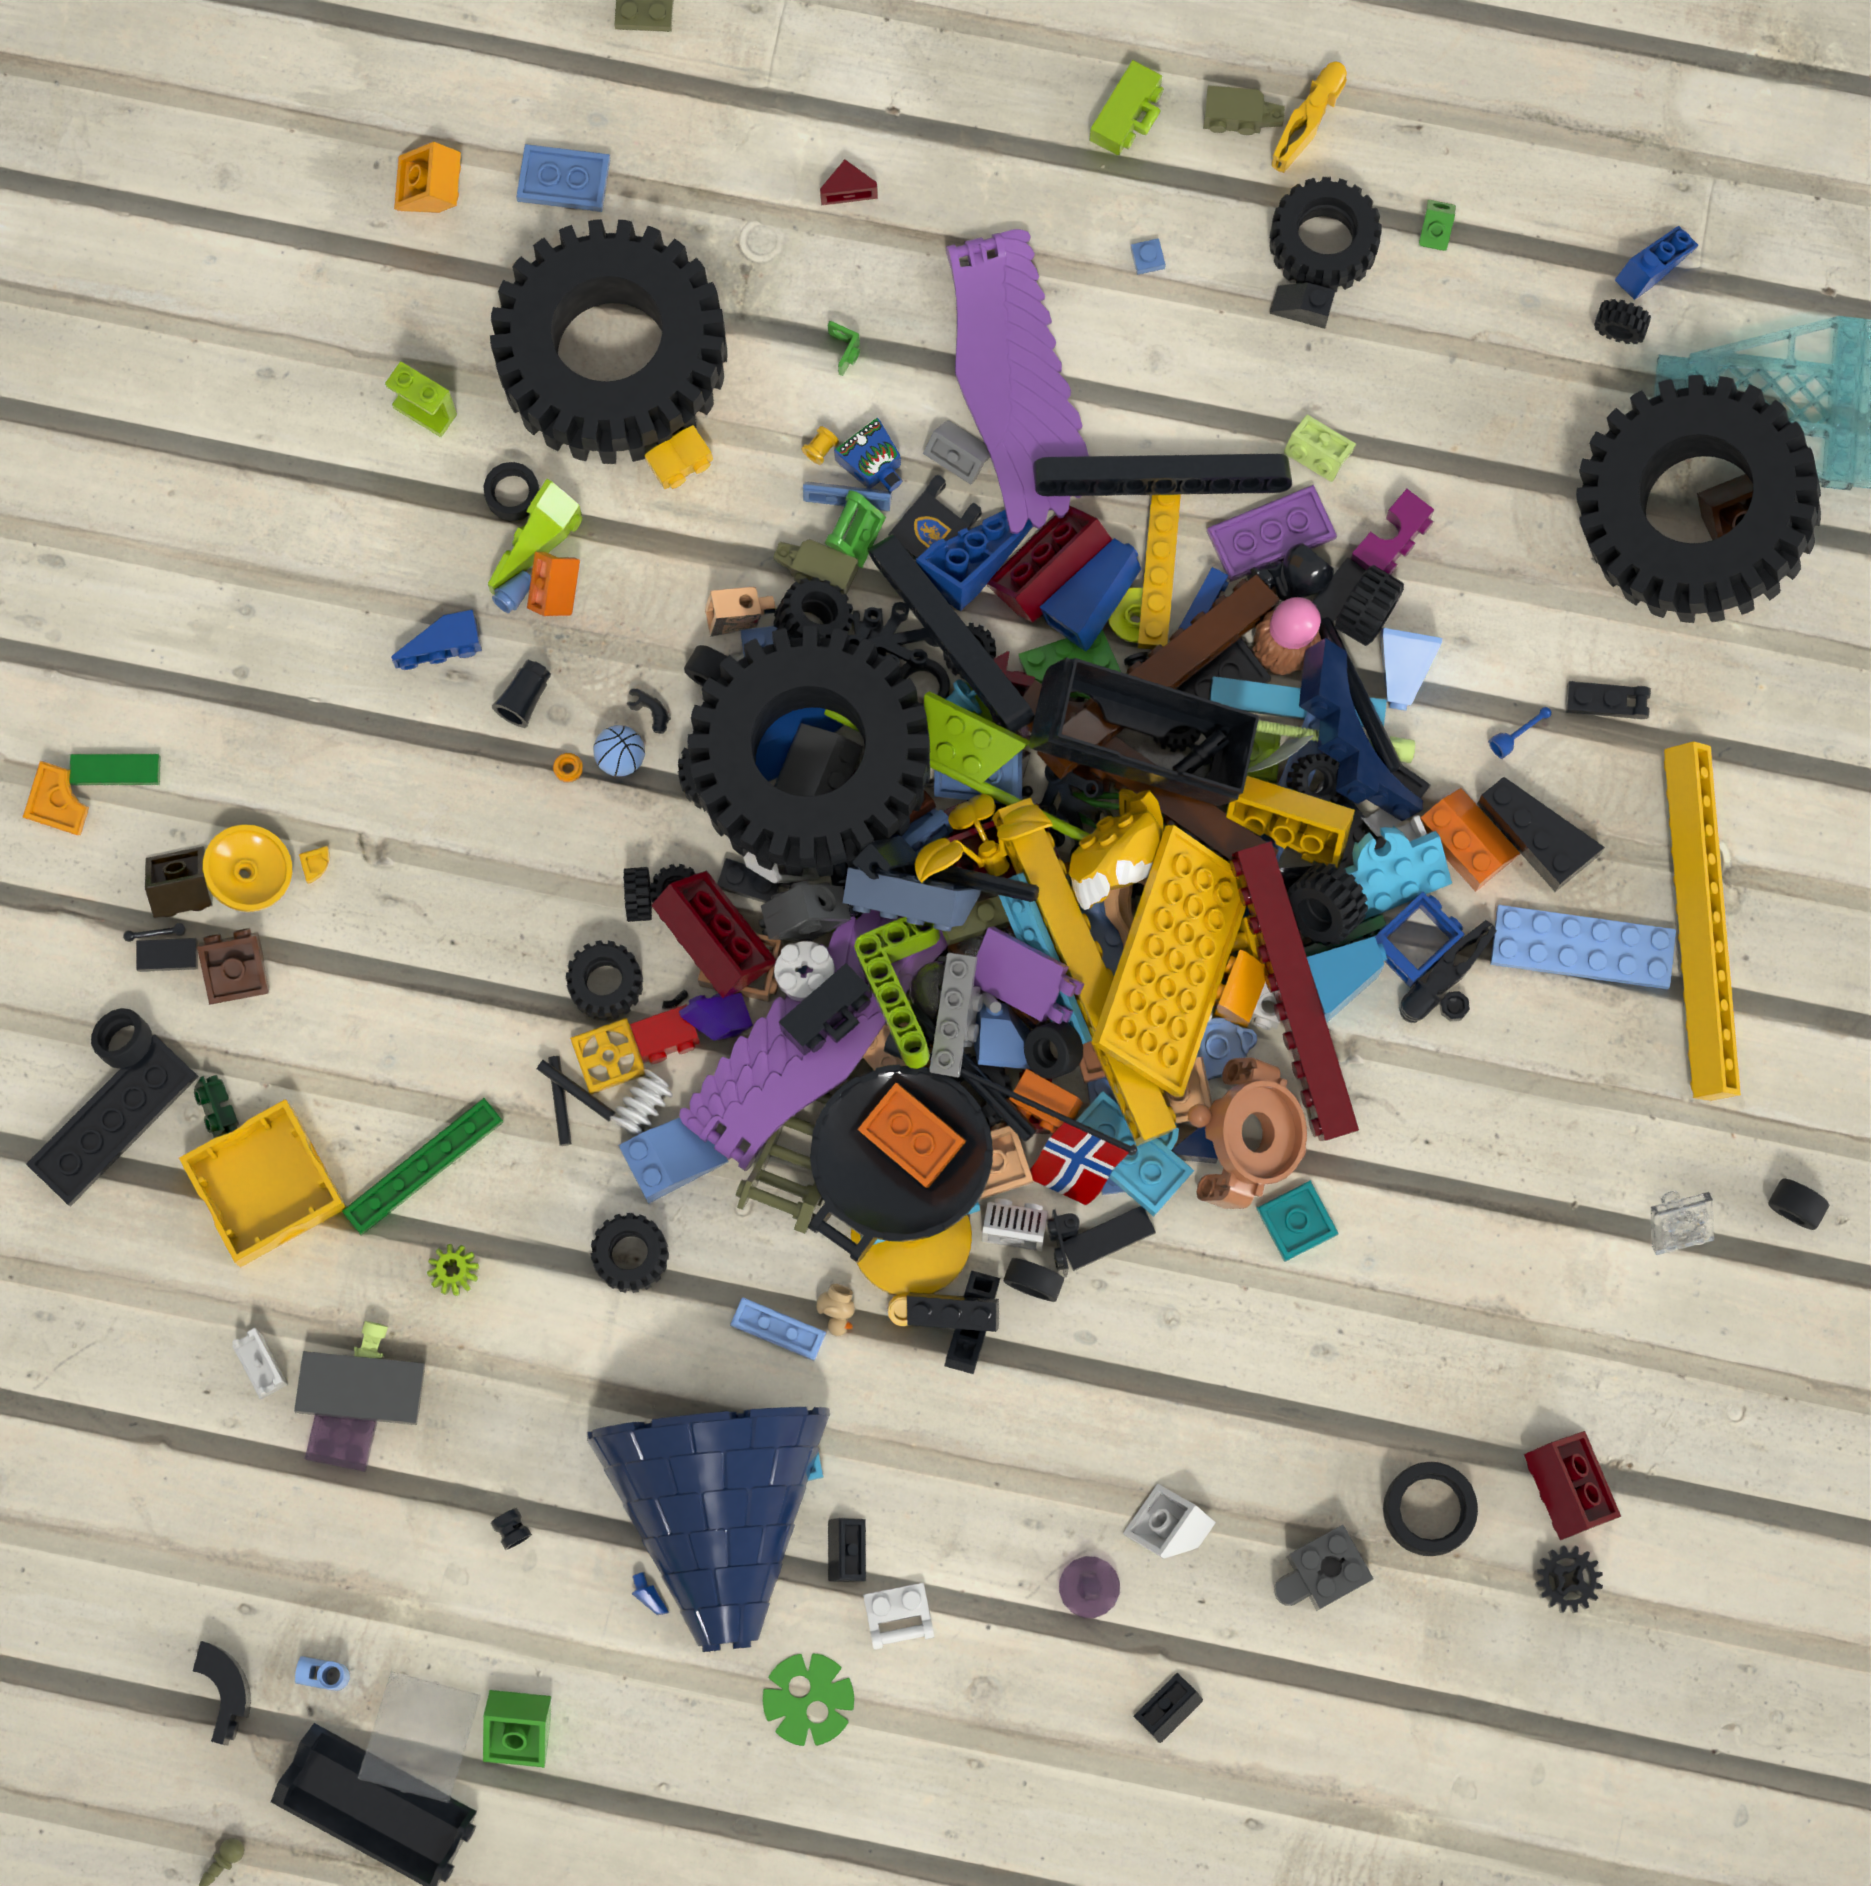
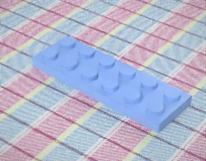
M1504 905L1497 906L1495 919L1497 932L1493 937L1490 965L1661 989L1670 988L1676 929Z

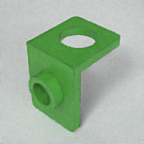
M1434 200L1427 201L1425 219L1419 240L1420 246L1442 251L1447 250L1455 218L1456 205Z
M829 321L828 334L849 343L838 364L839 375L843 376L849 364L854 365L859 356V333Z

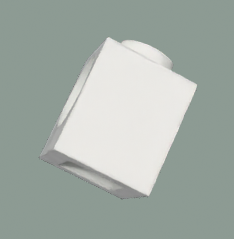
M1265 982L1251 1020H1254L1253 1024L1259 1028L1270 1030L1272 1027L1277 1029L1280 1022L1276 1014L1266 1013L1261 1007V1004L1265 1001L1277 1004L1274 992H1269Z

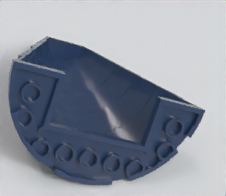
M807 1407L750 1409L743 1411L744 1413L728 1411L652 1419L651 1423L646 1424L645 1422L623 1423L587 1432L589 1445L604 1467L605 1474L623 1503L622 1506L662 1574L661 1578L679 1606L680 1613L697 1645L702 1646V1652L721 1650L720 1644L728 1643L733 1644V1649L751 1647V1641L759 1639L770 1605L769 1601L783 1565L782 1560L795 1527L794 1521L819 1451L818 1445L830 1416L829 1408L814 1407L813 1410H807Z

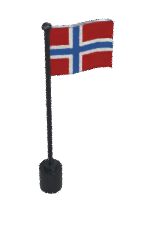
M890 1033L884 1046V1052L903 1060ZM925 1038L930 1054L929 1060H931L933 1048L930 1047V1040ZM913 1047L908 1052H917L920 1050V1047ZM961 1068L960 1074L1064 1122L1047 1140L1037 1161L1030 1168L1034 1182L1087 1205L1100 1194L1114 1168L1127 1155L1133 1156L1137 1153L1135 1144L1132 1146L1127 1145Z

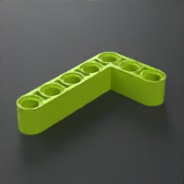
M902 917L860 935L856 939L854 947L862 971L904 1063L910 1068L918 1069L925 1066L929 1061L928 1046L891 963L935 945L940 939V930L933 928L934 923L924 922V925L907 923V917ZM925 926H930V927H931L930 929H928V930H926V931H920V929H921L922 927H925ZM896 938H903L900 942H892ZM867 950H875L872 954H864ZM882 973H883V974H887V975H886L885 977H883V978H880V979L875 978V977H876L877 975H879V974H882ZM890 998H898L894 1003H886ZM904 1022L909 1023L906 1027H903V1028H898V1027H897V1026H898L899 1024H901V1023H904ZM913 1047H920V1050L917 1052H908Z

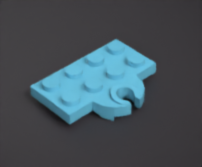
M1395 826L1393 828L1382 827L1380 828V833L1386 839V843L1382 848L1374 849L1376 841L1370 832L1359 843L1355 842L1352 852L1354 865L1345 868L1347 874H1352L1356 878L1357 884H1361L1363 888L1362 893L1367 897L1365 904L1368 905V911L1365 913L1366 917L1364 920L1412 901L1422 892L1428 894L1452 884L1441 838L1436 831L1409 842L1404 833Z
M1103 1091L1076 1120L1127 1145H1136L1119 1105ZM1175 1128L1169 1134L1136 1146L1137 1153L1133 1156L1127 1155L1114 1168L1109 1177L1153 1217L1194 1172L1189 1165L1171 1151L1178 1140L1179 1128Z

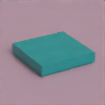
M1311 1181L1256 1208L1284 1262L1339 1234Z

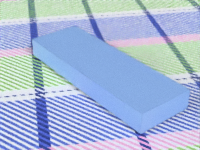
M743 1297L730 1324L731 1327L815 1361L826 1335V1332Z

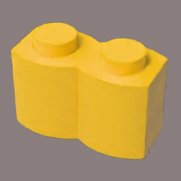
M694 425L680 431L671 439L657 445L644 455L647 464L664 489L669 487L674 489L681 486L686 481L685 477L694 472L696 474L704 472L710 467V462L713 460L712 452Z

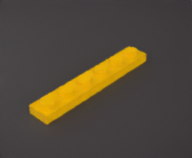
M1181 494L1151 495L1137 648L1153 650L1160 644L1163 647L1168 644Z

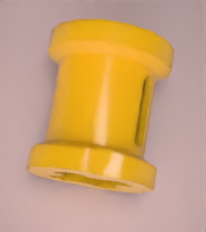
M820 426L817 429V435L808 445L804 444L801 449L811 461L822 465L824 456L833 446L837 447L839 440L827 428Z

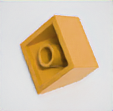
M431 142L398 157L394 209L397 211L440 213L457 206L461 152L439 143Z

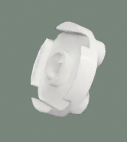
M808 941L786 945L781 950L774 968L775 979L780 989L789 998L800 1002L835 973L834 962L828 950L824 946ZM804 965H808L810 969H813L812 973H807L806 978H801V974L797 972Z

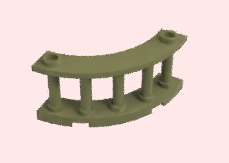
M826 1093L815 1101L826 1105L833 1095ZM793 1116L768 1139L747 1180H741L736 1192V1196L740 1198L737 1208L743 1210L749 1199H753L793 1215L792 1218L797 1220L794 1230L805 1234L809 1229L808 1226L811 1220L816 1215L813 1213L816 1206H821L823 1202L815 1182L813 1186L808 1184L806 1187L765 1171L771 1155L812 1171L810 1157L777 1145L784 1126L812 1136L815 1124ZM760 1181L801 1197L803 1202L794 1203L758 1189L756 1186Z

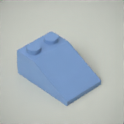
M680 1117L647 1130L618 1145L648 1204L729 1162L724 1155L714 1149V1144L710 1141L704 1142L698 1135L689 1130L682 1123Z

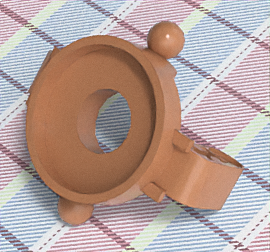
M1252 1057L1231 1059L1223 1069L1222 1079L1225 1084L1233 1088L1223 1098L1215 1100L1210 1109L1204 1104H1196L1189 1109L1188 1120L1190 1124L1197 1128L1206 1126V1138L1213 1141L1216 1155L1223 1166L1222 1174H1208L1201 1178L1196 1191L1199 1200L1224 1209L1247 1208L1252 1203L1254 1196L1262 1197L1265 1184L1277 1183L1287 1178L1297 1168L1301 1159L1304 1158L1307 1142L1306 1119L1298 1100L1286 1088L1288 1080L1280 1078L1281 1073L1278 1067ZM1250 1114H1254L1258 1118L1263 1130L1262 1141L1255 1152L1247 1148L1242 1138V1126Z

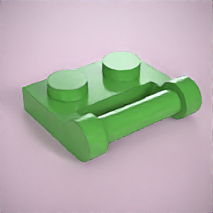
M849 490L845 498L847 503L832 534H828L825 544L858 559L859 567L862 568L869 555L868 549L873 546L886 516L863 495ZM858 508V511H857V513H856V515H855V517H854V520H853V522H852V524H851V526H850V528H849V530H848V533H847L845 539L843 540V536H844V534H845V532H846V530H847V528H848V526H849V524H850V522H851V519H852V517H853V515H854L856 509Z

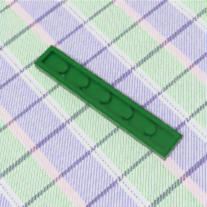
M483 1098L342 1210L343 1214L362 1236L500 1126L503 1120L486 1099Z

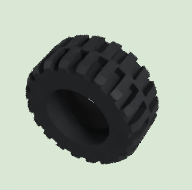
M1322 177L1320 182H1316L1315 178L1305 180L1304 187L1297 184L1291 188L1290 195L1285 194L1281 198L1279 207L1275 209L1269 246L1271 254L1275 255L1274 263L1277 269L1284 268L1283 276L1288 281L1294 278L1296 284L1311 283L1334 289L1337 292L1339 286L1346 290L1353 286L1354 280L1360 282L1366 276V272L1373 266L1378 252L1382 224L1379 223L1380 214L1378 209L1372 208L1373 200L1369 195L1363 197L1360 187L1353 185L1351 188L1347 186V180L1339 178L1338 182L1331 181V177ZM1319 216L1337 219L1348 228L1352 236V242L1349 247L1341 252L1321 254L1311 250L1302 242L1298 230L1305 221Z

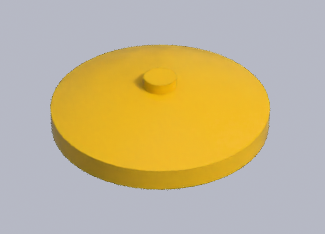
M966 1215L949 1229L925 1239L906 1242L883 1241L874 1244L857 1265L863 1275L874 1286L888 1294L896 1296L899 1294L908 1295L910 1292L937 1293L951 1284L966 1265L972 1243L969 1217ZM851 1228V1240L858 1244L861 1240L860 1234Z

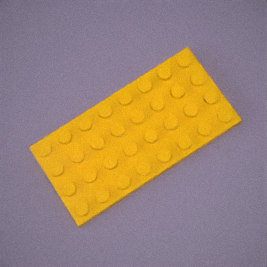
M1175 825L1165 826L1091 1044L1174 1097H1182L1246 906H1243L1239 896V889L1242 888L1239 877H1234L1230 863Z

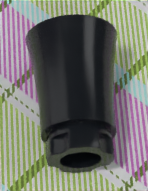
M526 660L502 695L493 703L492 709L509 723L522 728L528 727L532 713L547 686L551 673L542 664Z

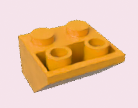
M1241 949L1237 957L1230 956L1223 975V979L1227 980L1226 984L1221 983L1217 989V996L1213 1005L1216 1007L1213 1016L1226 1018L1225 1020L1247 1028L1266 982L1265 975H1268L1265 964H1261L1258 959Z

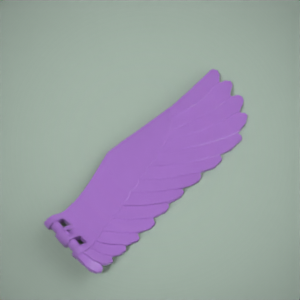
M872 909L870 913H863L858 919L851 917L850 921L839 926L834 931L829 946L825 947L834 962L835 972L847 963L868 986L869 984L857 958L854 947L855 941L860 935L897 920L879 916L880 911ZM930 926L922 927V928L920 929V931H926V930L930 929L931 927H930ZM941 930L939 941L932 947L891 963L905 995L947 948L948 944ZM896 938L892 942H900L903 938ZM867 950L864 954H872L875 950ZM807 966L806 973L801 974V978H806L807 973H812L813 969ZM882 973L877 975L875 978L880 979L885 977L887 974ZM873 993L869 1006L861 1013H853L860 1024L838 1043H835L827 1034L823 1047L814 1053L810 1051L807 1055H803L781 1032L779 1021L801 1002L795 1001L787 995L785 999L779 996L773 1002L767 1017H761L756 1020L749 1037L740 1036L734 1043L730 1059L722 1057L719 1060L715 1075H707L702 1084L701 1093H693L691 1097L690 1110L687 1108L680 1109L679 1116L682 1123L698 1135L704 1142L710 1141L715 1145L714 1149L728 1159L733 1158L739 1163L738 1167L747 1171L754 1163L765 1142L785 1122L806 1106L843 1083L860 1062L886 1023ZM890 998L886 1003H894L898 998ZM843 1018L833 1029H836L846 1019ZM719 1123L726 1127L722 1135L715 1131ZM743 1139L751 1144L746 1153L739 1148Z

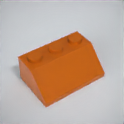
M1462 788L1443 798L1420 817L1427 834L1434 831L1439 834L1446 860L1475 892L1520 855V852Z

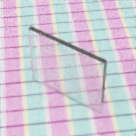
M391 1671L358 1779L394 1788L402 1793L409 1792L449 1803L481 1695L445 1686L437 1681L430 1682Z

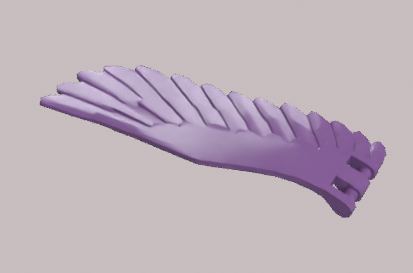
M1021 229L992 234V238L984 240L982 237L965 241V245L957 247L955 244L946 246V254L952 271L956 295L957 337L955 375L964 400L989 452L999 481L1009 529L1014 534H1018L1024 529L1028 519L1031 520L1033 527L1040 529L1045 525L1048 510H1053L1058 518H1063L1069 510L1071 496L1047 497L1036 493L1033 463L1043 457L1089 456L1086 444L1078 433L1083 426L1079 412L1068 402L1071 396V389L1068 382L1058 373L1062 372V364L1052 350L1056 346V340L1047 325L1052 323L1050 313L1040 302L1045 299V294L1036 282L1039 279V274L1031 262L1035 256L1032 248L1027 244L1031 236L1028 231ZM994 249L996 257L987 259L986 251ZM967 256L970 266L960 267L959 258Z

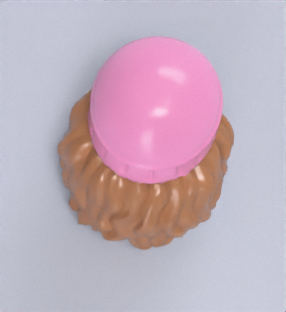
M1293 597L1283 601L1275 610L1268 612L1264 616L1263 621L1256 625L1253 651L1255 652V657L1258 658V661L1261 662L1265 669H1270L1274 675L1291 674L1296 670H1303L1305 650L1321 641L1319 634L1321 617L1316 605L1308 599Z

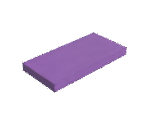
M1314 485L1207 528V534L1225 573L1228 575L1229 582L1251 574L1250 569L1253 567L1259 569L1269 563L1273 564L1278 560L1283 561L1287 551L1296 544L1304 543L1307 547L1313 549L1337 538V534Z

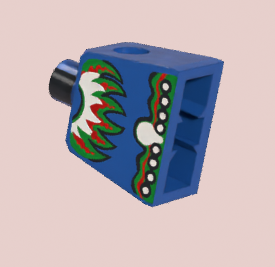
M878 418L874 419L834 450L835 461L868 489L873 488L881 481L887 490L892 492L903 482L895 472L901 465L900 454Z

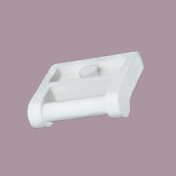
M924 1583L863 1595L874 1650L883 1648L885 1644L925 1637V1640L934 1638ZM921 1616V1625L880 1633L878 1624Z

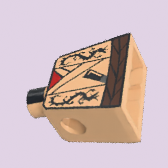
M756 587L710 591L705 607L710 637L757 627L761 615L775 613L773 596L758 598Z

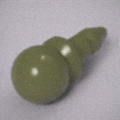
M228 1838L222 1842L219 1853L213 1855L216 1861L203 1874L199 1886H209L215 1881V1877L221 1874L224 1868L230 1870L232 1863L242 1859L245 1849L240 1840Z

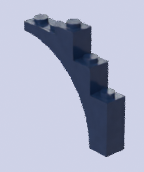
M1326 638L1306 649L1299 707L1320 719L1317 749L1339 762L1336 791L1356 804L1368 800L1400 821H1404L1422 811L1423 800L1408 790L1389 771L1364 733L1355 712L1349 690L1347 651Z

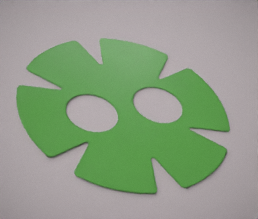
M813 1653L809 1670L807 1671L802 1654H797L782 1661L771 1672L768 1678L782 1688V1690L764 1689L763 1708L767 1721L786 1716L775 1731L781 1738L792 1744L804 1746L808 1729L810 1728L814 1743L818 1746L831 1741L845 1729L849 1721L836 1712L835 1709L852 1711L854 1709V1691L849 1678L831 1683L841 1670V1666L824 1655ZM796 1676H803L810 1682V1691L803 1698H796L789 1691V1683ZM815 1701L823 1702L828 1708L827 1719L818 1724L811 1722L807 1717V1708Z

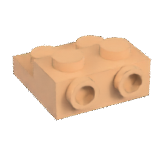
M1006 1122L990 1127L993 1162L987 1185L979 1200L1033 1183L1019 1136L1010 1126H1007Z

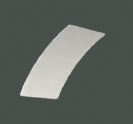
M1314 735L1285 741L1272 755L1249 768L1248 772L1261 770L1287 759L1307 744Z

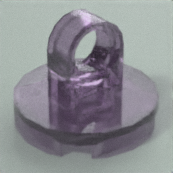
M1084 1556L1073 1560L1064 1569L1059 1580V1594L1063 1605L1071 1613L1081 1618L1094 1619L1105 1615L1115 1606L1120 1595V1581L1116 1571L1108 1562L1098 1557Z

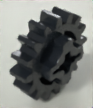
M1565 1545L1561 1546L1559 1555L1552 1549L1548 1552L1550 1560L1546 1558L1540 1560L1544 1569L1535 1570V1574L1542 1577L1540 1581L1535 1583V1587H1543L1544 1589L1539 1595L1540 1599L1548 1596L1550 1598L1548 1607L1551 1608L1557 1603L1559 1604L1560 1613H1564L1567 1606L1570 1607L1572 1613H1577L1578 1604L1583 1609L1589 1608L1587 1599L1596 1601L1598 1596L1593 1591L1603 1588V1585L1596 1582V1578L1603 1576V1572H1595L1594 1567L1599 1562L1597 1560L1589 1562L1587 1559L1590 1552L1588 1551L1579 1555L1578 1546H1574L1571 1552H1568ZM1562 1559L1575 1560L1570 1566L1566 1567L1556 1563ZM1584 1569L1588 1573L1589 1584L1584 1581L1582 1573ZM1575 1570L1572 1578L1575 1585L1571 1584L1563 1588L1566 1579L1562 1575H1567ZM1549 1575L1554 1578V1590L1550 1587ZM1570 1592L1581 1596L1576 1600L1563 1599Z

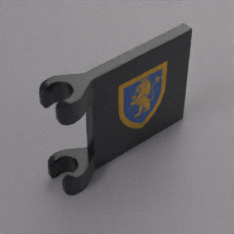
M936 475L931 480L926 490L888 534V536L894 534L904 548L916 558L924 553L934 542L941 539L949 540L957 536L958 531L964 528L969 529L982 515L981 508L977 504L972 503L962 518H959L935 499L946 487V481L940 475Z

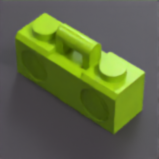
M1132 60L1092 125L1089 141L1116 155H1120L1124 148L1129 149L1136 137L1133 130L1142 135H1147L1161 112L1151 102L1157 103L1163 93L1164 88L1161 87L1162 75ZM1142 111L1147 112L1141 123L1137 120Z

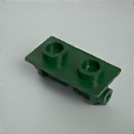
M217 1075L207 1078L206 1081L204 1076L200 1077L195 1085L194 1097L197 1104L203 1107L206 1115L204 1116V1123L207 1131L216 1138L221 1136L224 1131L228 1134L236 1130L239 1122L232 1105L221 1107L219 1104L229 1100L222 1079H218Z

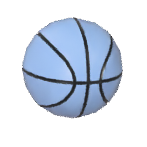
M614 725L604 729L597 736L593 745L594 759L599 768L605 773L615 777L627 776L634 773L642 765L645 757V744L641 736L632 728Z

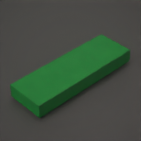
M70 754L71 771L69 782L71 785H160L161 756L159 754Z

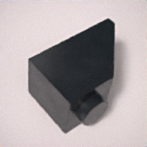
M1311 283L1280 285L1277 287L1270 314L1325 329L1336 290Z

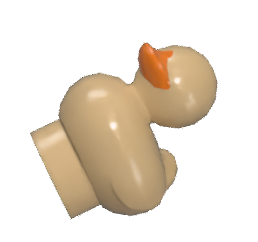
M831 1284L829 1290L822 1293L816 1303L819 1314L824 1313L831 1317L827 1327L834 1336H841L848 1329H852L853 1326L847 1319L852 1317L855 1312V1306L851 1300L852 1290L840 1284Z

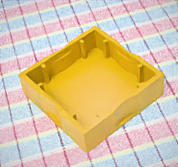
M286 1099L248 1119L236 1130L216 1137L179 1157L197 1194L204 1200L212 1214L214 1225L234 1263L240 1268L335 1216L346 1208L343 1199L293 1107Z

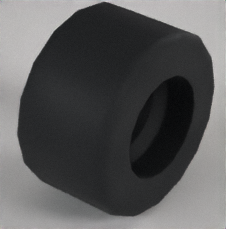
M699 645L686 663L684 671L690 679L703 687L708 678L716 682L721 677L720 663L728 656L711 647Z
M1053 1021L1035 1027L1028 1033L1024 1042V1055L1027 1064L1033 1072L1040 1077L1052 1079L1068 1074L1079 1066L1083 1058V1044L1075 1028L1067 1022L1058 1024ZM1050 1041L1053 1042L1057 1049L1058 1058H1055L1051 1053Z
M1786 1178L1780 1180L1768 1202L1770 1208L1776 1213L1810 1230L1818 1228L1830 1206L1828 1201L1814 1190Z

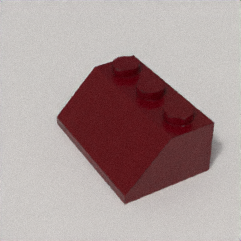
M1585 1431L1553 1441L1524 1454L1528 1470L1533 1475L1540 1498L1546 1506L1552 1520V1526L1557 1532L1560 1541L1621 1517Z

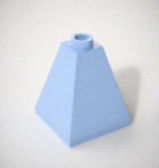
M1389 628L1381 629L1380 643L1387 702H1390L1389 708L1406 711L1407 705L1410 706L1442 644L1443 638Z

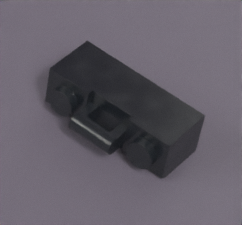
M845 963L779 1021L781 1032L803 1055H807L810 1051L814 1053L821 1049L826 1042L827 1034L835 1043H838L860 1024L853 1013H861L871 1003L870 998L872 997L871 989ZM843 1018L846 1019L836 1029H833Z

